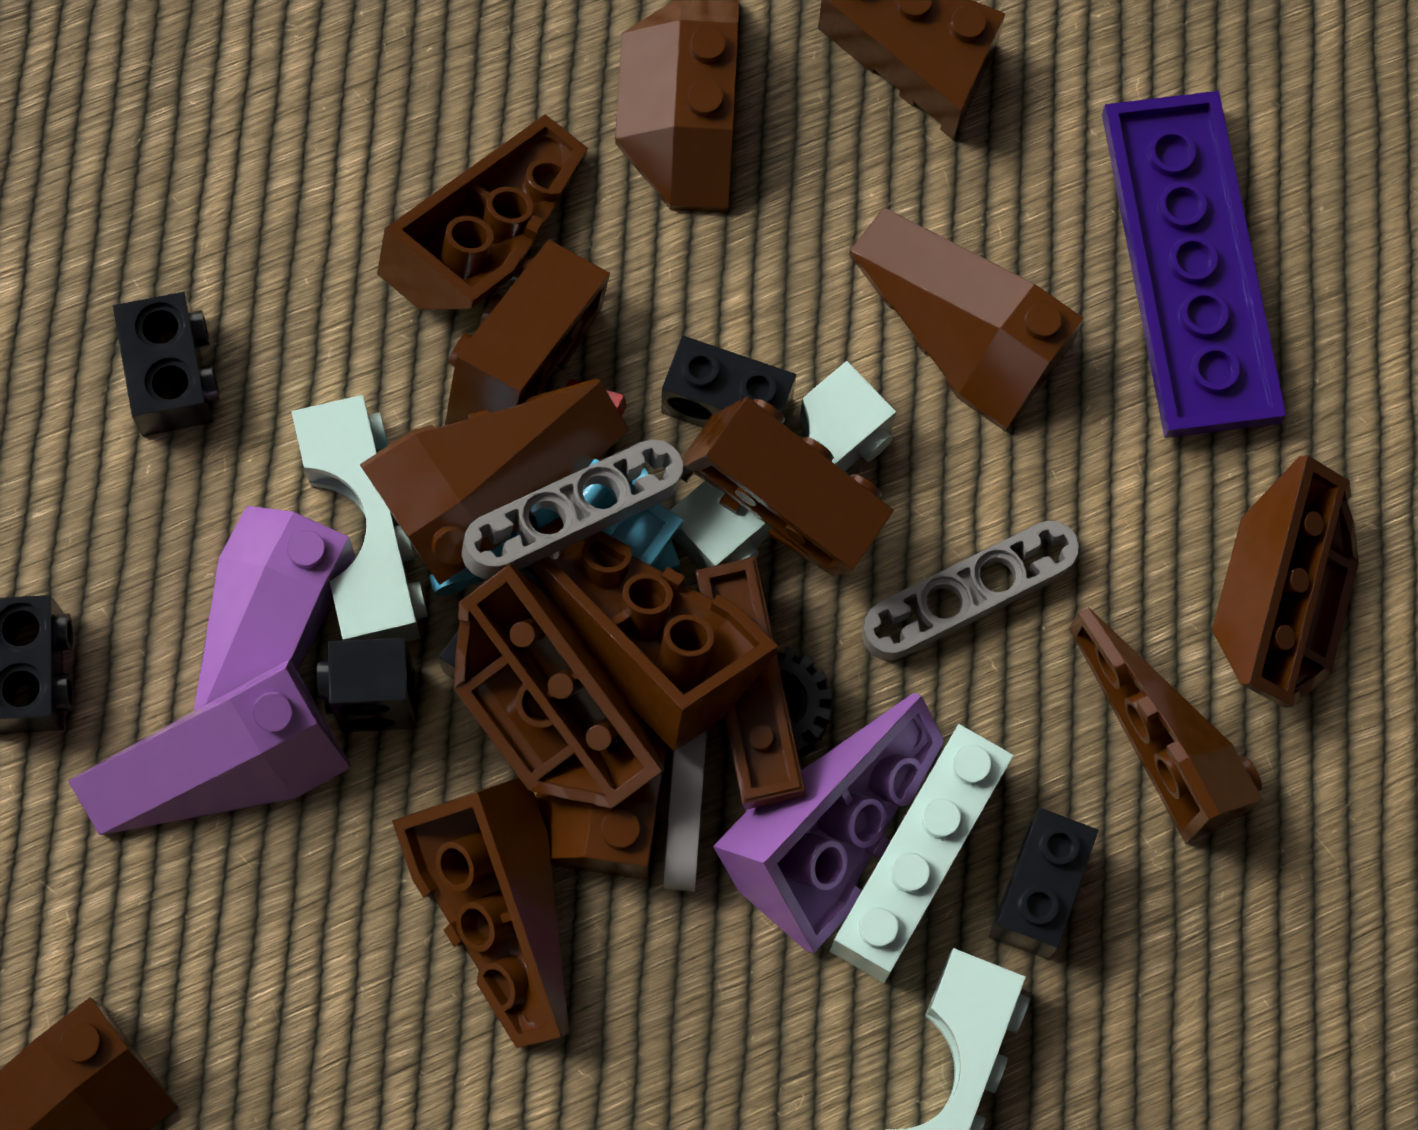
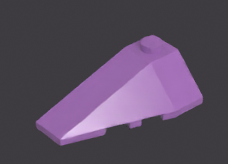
M288 659L69 779L68 782L98 834L104 835L295 799L350 769L351 765L291 659Z
M912 693L803 769L802 775L807 796L748 809L713 846L738 891L808 952L815 953L849 915L862 892L856 885L871 857L881 859L890 843V840L884 836V833L898 807L911 804L944 743V739L922 695Z

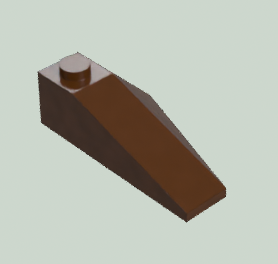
M546 114L387 226L384 229L377 275L419 310L471 309L513 277L586 157L588 148Z
M885 207L849 252L850 257L890 309H895L914 334L913 340L924 355L928 353L947 378L946 384L955 396L1005 432L1074 344L1084 319L1036 284Z
M598 378L527 398L523 404L490 412L486 409L468 414L469 419L438 428L429 425L412 430L360 464L439 585L466 568L462 558V546L465 532L473 521L588 467L594 459L601 456L629 431L628 426ZM536 510V511H534L532 514H530L529 518H530L535 512H537L538 510ZM513 523L512 533L516 530L515 523ZM487 537L482 538L479 552L492 551L500 543L492 544Z
M558 517L537 531L549 535L559 532L564 527L562 518ZM603 531L530 564L633 710L674 752L721 721L777 653L778 645L737 604L718 594L714 600L685 585L684 575L669 567L664 572H661L632 556L629 545Z
M1089 607L1078 612L1069 629L1185 844L1250 813L1263 800L1259 793L1262 790V782L1253 763L1245 756L1240 758L1233 744Z
M641 718L665 770L668 745ZM664 770L612 809L597 806L593 803L537 793L535 797L548 832L551 866L648 880Z
M517 777L392 820L414 884L423 898L430 895L434 897L450 923L443 930L453 947L463 944L479 970L477 985L515 1047L519 1048L569 1034L548 832L534 792L529 791L520 778Z
M91 997L34 1039L0 1070V1130H151L179 1108L106 1008Z

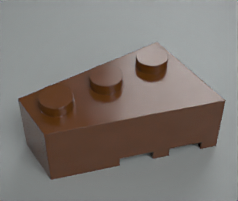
M821 0L818 29L871 73L876 70L900 90L899 96L912 107L915 104L921 107L941 124L940 130L954 141L998 45L1005 13L973 0Z
M549 239L534 258L528 255L525 256L511 279V288L504 296L495 294L491 298L482 314L481 326L473 336L468 333L463 334L451 353L449 365L454 367L445 425L469 419L468 414L488 409L490 412L523 404L527 398L539 395V390L557 366L564 370L601 311L610 273Z
M746 396L712 415L681 458L683 461V473L680 479L688 483L693 474L713 485L725 493L719 501L720 505L734 514L737 513L741 506H744L771 527L768 532L770 537L833 577L853 571L894 512L892 508L880 500L882 497L881 491L869 480L859 475L852 474L849 476L832 462L834 456L823 444L810 437L800 438L783 424L785 418L782 413L764 400H752Z

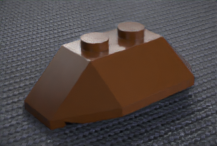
M674 0L622 33L615 144L643 178L659 193V197L670 210L728 213L739 0Z
M1308 455L1299 456L1241 518L1212 631L1240 684L1282 707H1293L1300 701V697L1312 691L1332 673L1359 564L1355 524L1347 502L1351 498L1350 480Z
M512 563L508 564L459 602L458 620L460 622L456 645L454 690L529 791L593 803L597 806L612 809L664 770L641 717L630 706L562 609Z

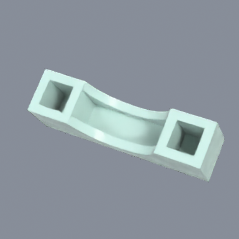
M846 361L802 398L799 419L805 437H810L823 444L833 454L834 459L832 462L847 473L846 470L861 457L869 462L890 444L893 439L890 432L896 411ZM706 481L701 483L670 510L684 522L673 539L701 569L752 557L757 558L759 551L756 547L769 537L768 532L771 527L744 506H741L737 513L734 514L720 505L719 501L725 493Z
M363 395L291 411L303 466L312 487L330 489L346 496L360 508L366 517V535L358 556L345 571L330 581L343 641L405 638L406 642L421 639L416 619L428 617L420 581L408 583L403 562L415 560L411 542L400 526H394L392 513L360 466L361 463L375 455L377 450L388 446L380 412L369 415Z
M957 725L835 937L829 952L880 982L884 983L1011 761L1013 754L964 726Z
M953 948L946 959L925 1015L942 1033L952 1053L954 1082L950 1097L942 1111L930 1121L912 1128L885 1130H983L986 1118L976 1114L984 1090L995 1093L1003 1076L1008 1057L998 1054L1006 1030L1016 1034L1026 1013L1030 998L1020 994L1025 976Z

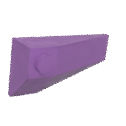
M246 506L218 560L194 711L288 659H291L298 672L334 602L330 581L345 571L356 559L349 536L292 511Z

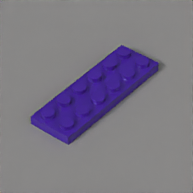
M1219 91L1105 104L1102 119L1164 438L1281 424L1286 417Z

